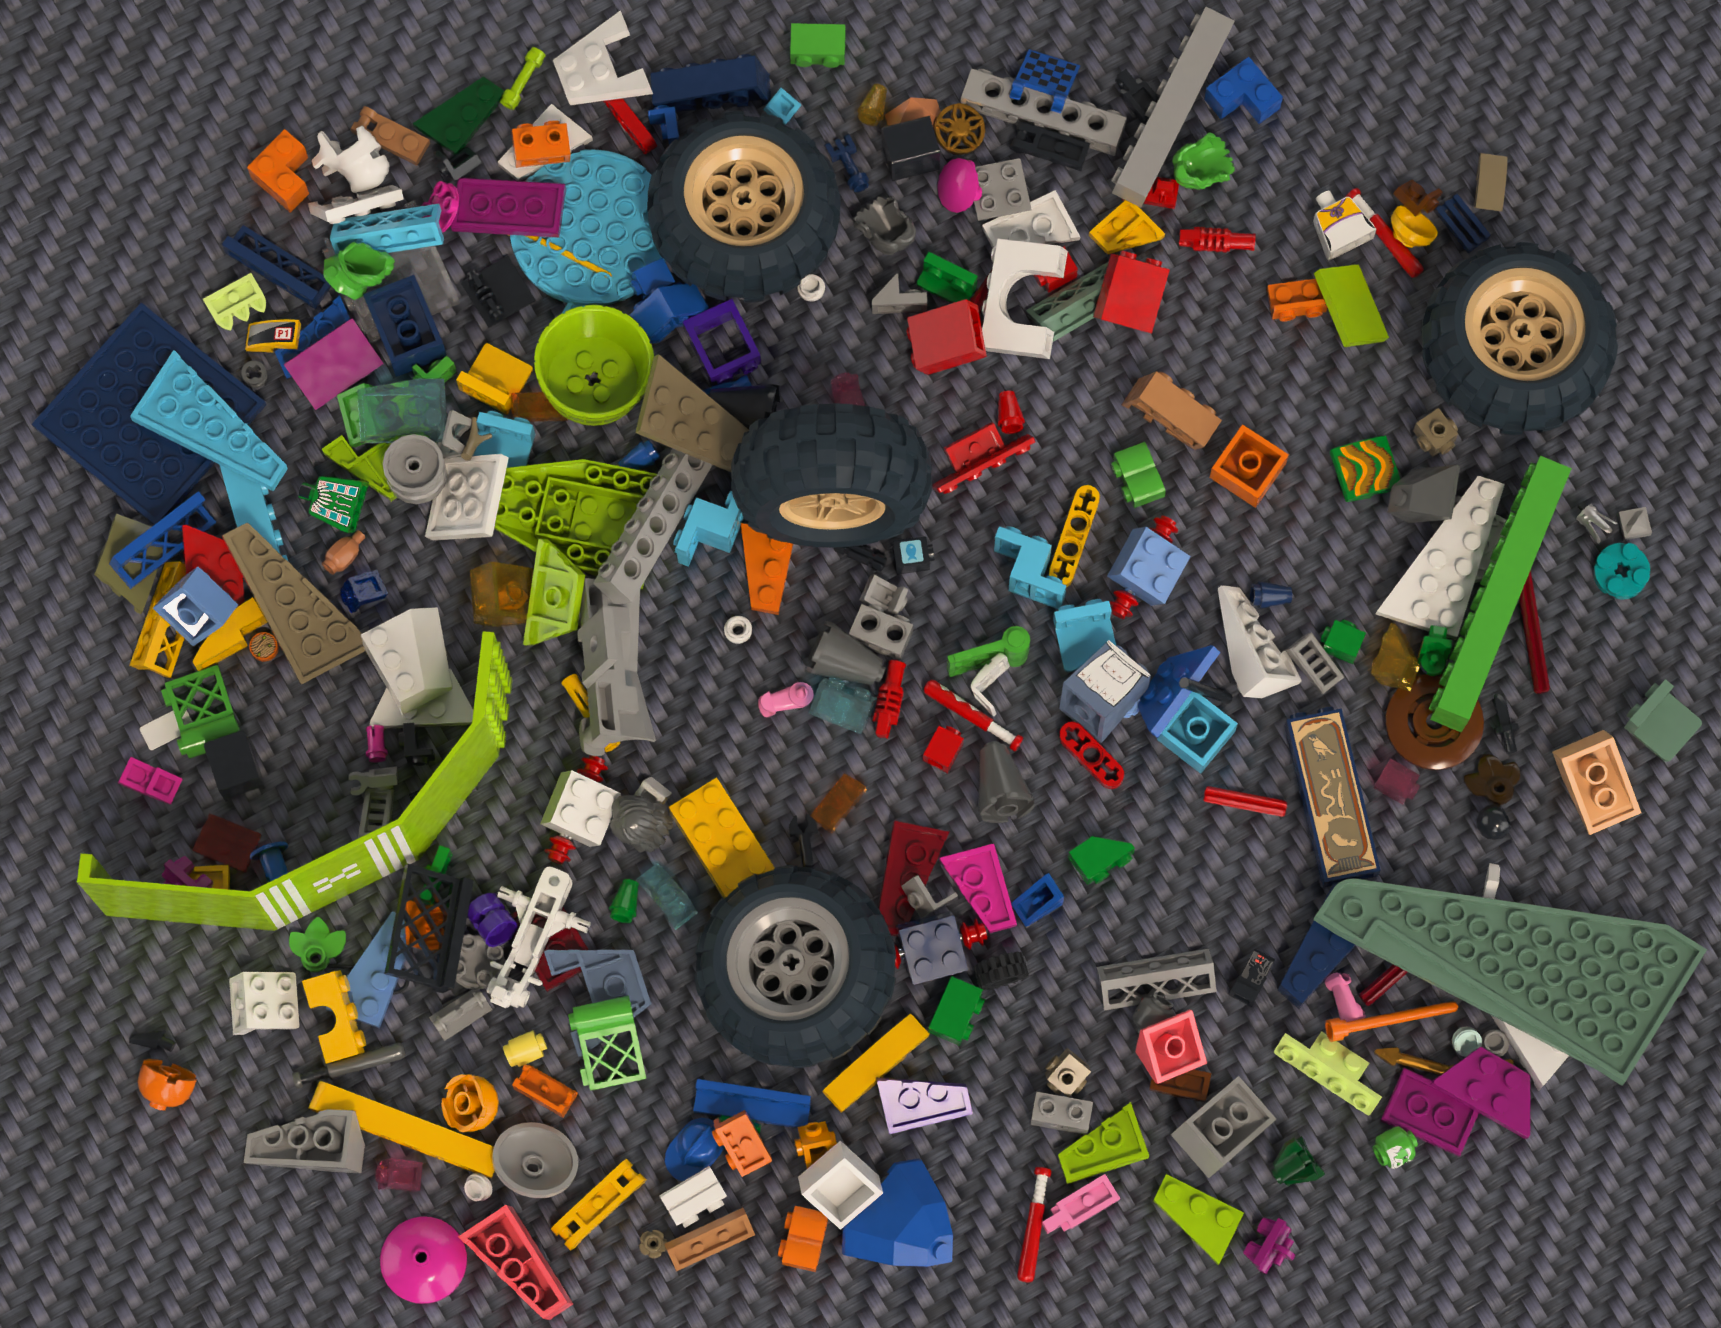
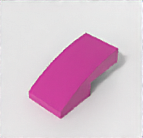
M130 757L118 784L171 805L183 779L163 769L154 768Z

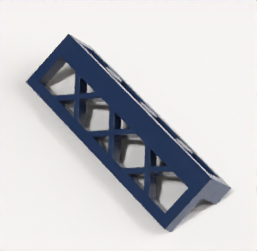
M244 225L233 239L227 236L222 243L227 255L314 309L318 307L331 288L323 274ZM245 235L255 241L256 249L250 250L240 244ZM273 251L277 254L278 263L273 264L261 257V253ZM297 266L300 269L301 277H293L285 272L283 267ZM318 279L324 285L317 292L306 285L305 281Z

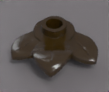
M1484 754L1479 760L1478 772L1464 775V783L1474 795L1486 796L1493 804L1504 805L1513 797V787L1520 780V769L1516 762H1510L1503 766L1496 756ZM1495 788H1503L1504 791H1503V792H1496L1494 789H1495Z

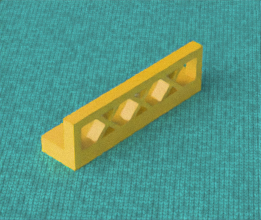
M165 563L129 666L138 670H151L166 678H171L184 637L176 631L175 640L168 643L165 632L167 627L171 625L153 607L185 576L184 563ZM162 651H165L168 659L165 669L155 665L157 655Z

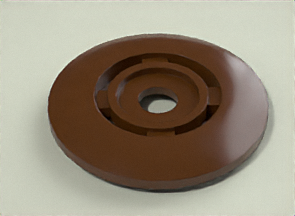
M1424 674L1408 680L1396 690L1390 699L1386 711V732L1394 749L1409 763L1428 770H1444L1464 762L1479 745L1484 730L1483 711L1478 700L1462 732L1444 725L1440 729L1434 730L1427 725L1426 719L1433 713V711L1429 710L1431 701L1438 688L1443 689V686L1439 684L1442 674L1437 676ZM1408 714L1413 715L1412 726L1418 735L1417 738L1412 735L1409 729Z

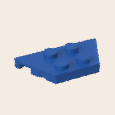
M1213 645L1169 657L1158 667L1157 673L1150 681L1148 689L1138 702V708L1148 730L1156 738L1160 736L1192 692L1180 687V679L1187 677L1199 682L1220 654Z

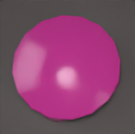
M957 158L950 160L943 167L937 185L938 196L942 205L951 212L959 213L966 211L974 201H978L982 196V188L979 186L974 162Z
M439 181L436 183L434 192L428 202H424L421 206L440 204L441 215L439 225L443 233L450 227L456 216L459 206V194L453 184Z

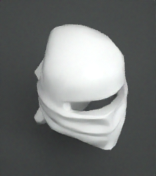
M363 126L356 128L358 141L344 151L340 149L339 142L330 141L323 131L319 132L317 138L320 144V151L312 159V163L315 169L324 164L322 171L325 177L336 171L340 172L349 182L353 193L373 189L384 181L389 172V162L385 155L380 156L379 150L381 145Z

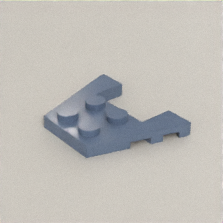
M634 950L544 951L552 976L581 967L592 1003L629 995L634 1018L652 1005ZM577 1030L570 1032L578 1057H582ZM599 1038L586 1040L587 1049L589 1051L592 1050L602 1040Z

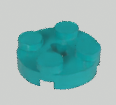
M1612 544L1603 549L1595 561L1593 569L1594 581L1603 593H1608L1620 600L1629 599L1638 595L1649 581L1650 564L1645 554L1635 544ZM1618 565L1628 568L1627 577L1623 578L1621 574H1615L1614 571L1617 570Z

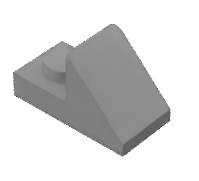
M898 274L872 299V314L927 311V292L921 293L920 290L913 289L899 294Z

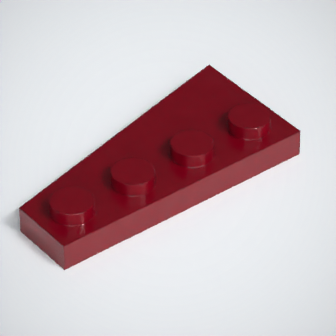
M899 821L893 822L878 909L884 917L891 936L899 937L896 925L910 922L915 910L910 905L908 897L901 886L917 875L926 886L944 842L949 835L948 831Z

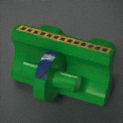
M1431 625L1429 636H1424L1416 665H1420L1422 671L1427 675L1437 676L1445 668L1452 646V640L1446 639V627Z

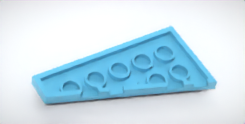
M173 350L130 415L133 422L271 491L275 490L288 469L287 465L274 451L255 435L253 430L181 359L175 350Z

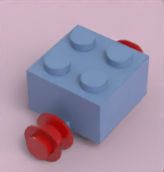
M1167 516L1155 517L1153 519L1156 524L1155 528L1142 527L1132 529L1107 577L1125 588L1124 590L1114 591L1113 594L1116 600L1115 602L1109 601L1111 613L1121 619L1132 617L1133 614L1129 610L1130 607L1138 606L1135 595L1151 606L1166 603L1191 557L1172 544L1173 540L1169 536L1171 533H1178V529L1175 527L1176 522Z

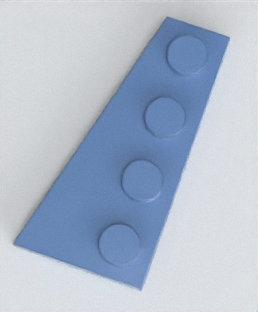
M393 911L347 976L350 984V991L347 992L350 1003L353 1002L358 1012V1019L355 1020L377 1028L381 1027L399 979L384 974L396 915ZM404 927L403 929H401L400 937L406 945V933ZM403 953L396 957L394 969L402 970L406 961ZM326 1006V1010L333 1012L331 1008Z

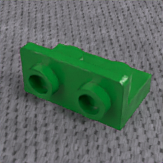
M928 252L924 259L923 272L917 281V286L950 303H955L965 299L970 300L977 287L978 276Z

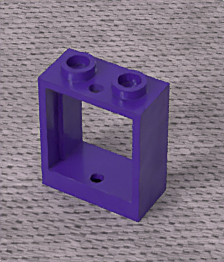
M733 299L682 321L684 332L711 386L730 382L734 376L742 372L743 374H749L755 371L758 365L761 364V355ZM733 319L749 353L713 369L697 335Z

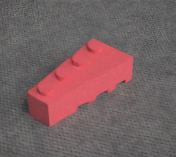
M503 1206L458 1236L543 1319L551 1320L573 1305L570 1297L512 1206Z

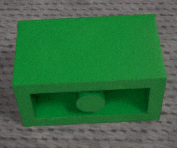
M951 976L931 1021L928 1033L958 1046L961 1045L963 1039L968 1041L974 1025L970 1024L974 1013L980 1014L986 1000L981 998L983 989Z

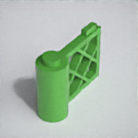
M1013 626L1004 632L1002 640L947 656V672L949 677L983 668L998 653H1003L1007 656L1011 667L1023 665L1029 655L1030 635L1023 627Z
M218 665L165 683L166 689L161 690L166 707L172 705L181 735V738L177 739V743L182 756L187 754L189 759L205 754L204 744L206 742L240 731ZM215 675L217 683L212 692L200 687L204 678ZM183 685L192 688L185 701L175 697L173 689ZM219 689L221 691L222 696L217 694ZM197 691L209 696L203 708L191 704ZM214 698L224 702L226 711L217 714L209 712L208 709ZM187 708L200 713L196 721L184 725L182 717Z
M629 995L573 1007V1013L568 1014L571 1031L577 1030L585 1064L584 1068H580L583 1086L589 1085L591 1091L646 1079ZM630 1031L632 1042L626 1050L613 1043L618 1033ZM607 1035H612V1036L610 1037V1039H607L606 1037H604V1036H607ZM599 1038L606 1045L597 1056L587 1049L586 1040ZM609 1046L623 1054L615 1067L601 1059ZM633 1047H634L635 1055H636V1056H634V1055H632V1054L630 1053V1051L632 1050ZM589 1056L595 1060L592 1066ZM626 1057H629L637 1062L639 1073L627 1075L620 1071L619 1068ZM598 1063L612 1070L607 1080L594 1082L593 1070ZM616 1073L621 1076L613 1078Z

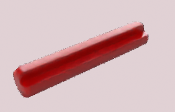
M1211 786L1205 788L1203 797L1207 803L1280 817L1286 814L1287 802L1284 800Z

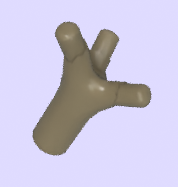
M476 417L471 418L470 435L461 453V457L466 461L471 460L476 448L483 441L492 438L491 433L478 434Z

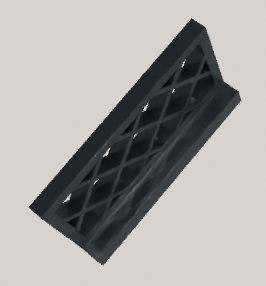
M405 865L384 974L432 987V991L445 993L454 989L473 889V879L466 877L458 879L415 865ZM412 873L420 875L426 885L417 892L410 882ZM438 882L450 884L449 894L444 899H441L434 887ZM427 889L436 901V904L426 909L418 896ZM411 899L414 900L421 912L412 919L405 910L406 902ZM439 906L444 915V921L439 926H436L429 912ZM422 916L431 928V931L423 936L420 935L413 923ZM406 926L409 927L416 939L407 946L400 937L401 929ZM434 933L439 942V947L437 951L431 953L423 939ZM418 943L426 958L416 964L408 949ZM403 953L411 966L406 971L394 969L396 957ZM426 961H429L434 969L433 979L424 977L419 969V966Z

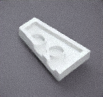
M390 185L359 192L355 199L350 196H339L332 198V204L321 206L316 201L308 203L310 214L330 224H336L345 221V217L349 215H367L371 213L370 209L380 207V209L394 207L396 205L395 202L404 198L402 189Z
M1056 190L1031 201V211L1001 216L982 225V229L992 248L997 245V239L1041 244L1080 240V235Z

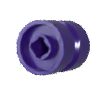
M495 893L483 894L469 905L467 918L478 930L479 935L489 947H496L506 943L516 933L518 928L516 921L505 910L504 904Z

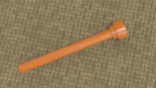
M1455 1001L1347 1022L1345 1019L1340 1020V1018L1328 1019L1325 1022L1326 1034L1330 1042L1340 1041L1351 1032L1453 1013L1458 1010V1004Z

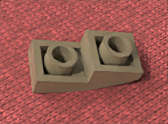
M1480 153L1476 180L1478 181L1474 208L1502 212L1507 176L1506 156Z

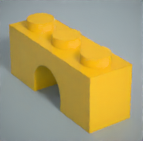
M341 970L302 981L309 1007L327 1006L333 1010L336 1016V1024L333 1030L318 1036L326 1064L364 1053L363 1047L366 1046V1040L363 1031L358 1030L355 1019H358V1012L353 1002L350 1003L347 992L350 991V984L347 976L342 975Z

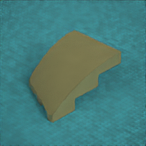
M116 514L112 521L107 542L100 552L94 575L104 584L109 585L119 597L122 595L134 606L135 612L142 614L157 570L130 589L109 563L114 555L152 526ZM163 537L158 542H163ZM150 546L147 548L146 559L159 560L162 557V547ZM142 553L139 554L136 558H142ZM129 562L123 569L133 580L140 574L141 564ZM145 564V570L151 565Z

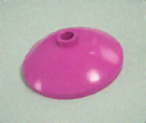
M433 1217L412 1218L394 1228L386 1238L380 1256L381 1272L389 1288L400 1298L417 1304L434 1303L454 1292L461 1283L467 1267L465 1244L458 1237L460 1236L458 1232L448 1223ZM419 1253L427 1255L425 1262H417L416 1258Z

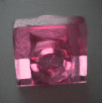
M841 373L831 380V391L835 403L865 406L857 374Z
M393 1158L381 1161L375 1174L378 1190L420 1191L423 1162Z

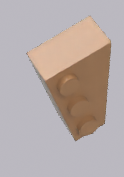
M1156 371L1139 378L1121 405L1127 409L1132 405L1145 413V420L1151 423L1155 419L1167 428L1166 433L1192 449L1197 450L1205 447L1222 421L1216 416V411L1205 404L1201 405L1194 400L1195 396L1190 391L1178 388L1172 383V378L1163 372L1158 373Z

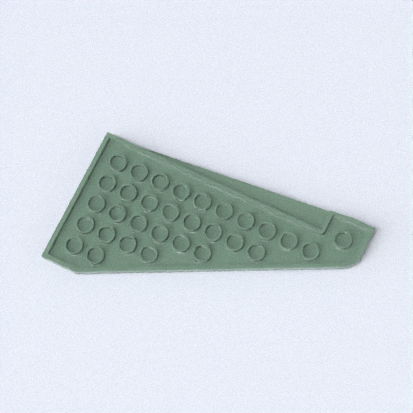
M1347 879L1338 883L1313 919L1347 941L1581 1061L1621 1086L1626 1082L1707 951L1701 945L1666 924L1362 879Z

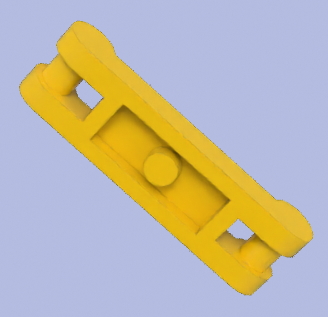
M628 1159L622 1161L551 1228V1231L556 1236L560 1235L566 1241L564 1245L570 1251L646 1182L647 1179L641 1173L637 1174L631 1168L633 1164ZM621 1176H624L629 1181L624 1188L617 1182ZM573 1221L580 1227L575 1233L568 1228L569 1224Z

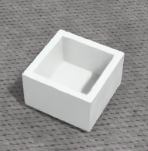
M841 1141L798 1176L801 1194L840 1230L883 1194L879 1175Z

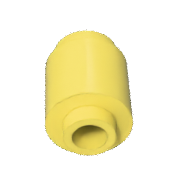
M534 1030L509 1040L508 1044L503 1046L505 1056L511 1067L516 1065L521 1067L544 1057L543 1050L547 1049L542 1034L536 1035Z

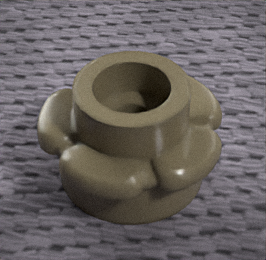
M646 1231L640 1237L641 1244H639V1249L643 1255H649L650 1258H658L662 1252L666 1251L664 1244L667 1243V1240L664 1239V1234L661 1231ZM652 1241L656 1242L654 1247L650 1245Z

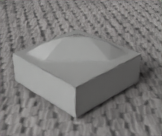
M1646 507L1618 512L1617 516L1623 541L1651 536L1652 530Z

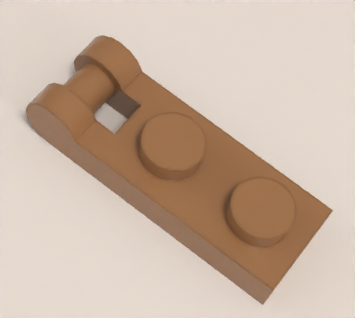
M364 106L360 112L361 117L358 122L353 123L350 129L351 132L357 135L356 128L363 126L376 138L381 148L417 166L429 147L430 140ZM370 122L376 124L373 131L367 129Z

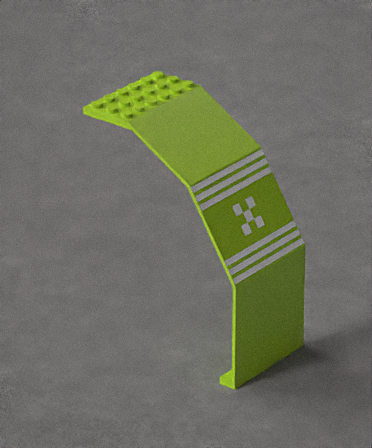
M482 632L472 724L397 820L252 891L114 880L92 854L82 853L80 854L77 883L106 916L275 931L404 868L407 864L420 860L499 757L500 748H505L506 731H504L503 721H508L509 704H507L506 693L511 694L512 677H510L508 663H505L501 642L497 641L494 632Z

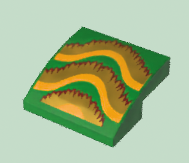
M1386 436L1357 441L1329 451L1346 502L1369 499L1374 494L1391 492L1392 486L1400 480Z

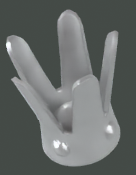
M1592 504L1588 505L1585 509L1580 505L1577 506L1582 512L1577 516L1576 520L1586 527L1593 539L1599 544L1600 538L1591 522L1607 533H1611L1612 528L1601 517L1614 524H1617V522L1599 513Z

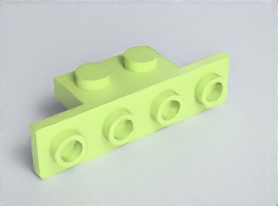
M1322 1031L1310 1049L1285 1033L1274 1050V1053L1284 1061L1305 1073L1308 1077L1314 1079L1366 1115H1371L1382 1096L1358 1081L1369 1065V1062L1339 1042H1330L1327 1035Z

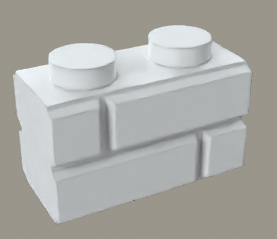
M710 1166L659 1195L675 1225L683 1224L684 1228L698 1221L699 1217L697 1214L705 1209L711 1213L725 1205L722 1199L727 1197Z

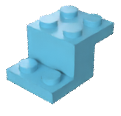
M732 491L729 492L725 502L727 508L699 498L695 499L693 505H688L684 515L685 527L683 531L678 530L673 543L676 546L675 553H677L678 563L689 567L699 542L730 553L743 522V514L735 503Z
M999 526L995 536L994 552L1016 559L1010 575L1008 591L1056 609L1061 607L1065 600L1067 585L1062 584L1063 581L1054 576L1044 577L1050 561L1052 545L1047 544L1048 541L1042 537L1032 536L1030 538L1022 535V532L1017 528L1011 526L1003 528Z

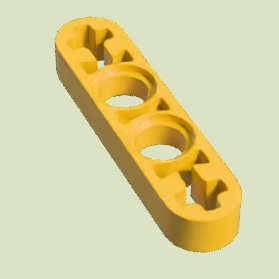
M1091 485L1081 486L1075 493L1049 570V576L1057 578L1054 572H1060L1062 562L1068 563L1065 575L1069 577L1062 579V584L1067 585L1066 588L1071 585L1099 505V492ZM1086 493H1090L1091 499L1094 502L1089 501L1086 512L1081 511L1083 499L1080 496L1085 497ZM1074 518L1084 519L1087 524L1085 529L1081 531L1074 530L1070 524ZM1073 543L1077 546L1078 552L1074 556H1067L1062 552L1063 545Z

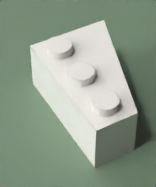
M1492 1016L1500 1031L1507 1036L1509 1045L1511 1044L1520 1059V1063L1526 1068L1534 1081L1535 1087L1539 1091L1569 1055Z

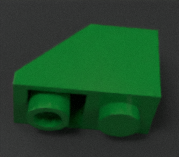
M1092 836L1071 850L1068 854V859L1087 885L1093 881L1095 884H1098L1110 875L1108 871L1117 865L1118 868H1122L1133 859L1131 855L1134 854L1135 847L1132 843Z

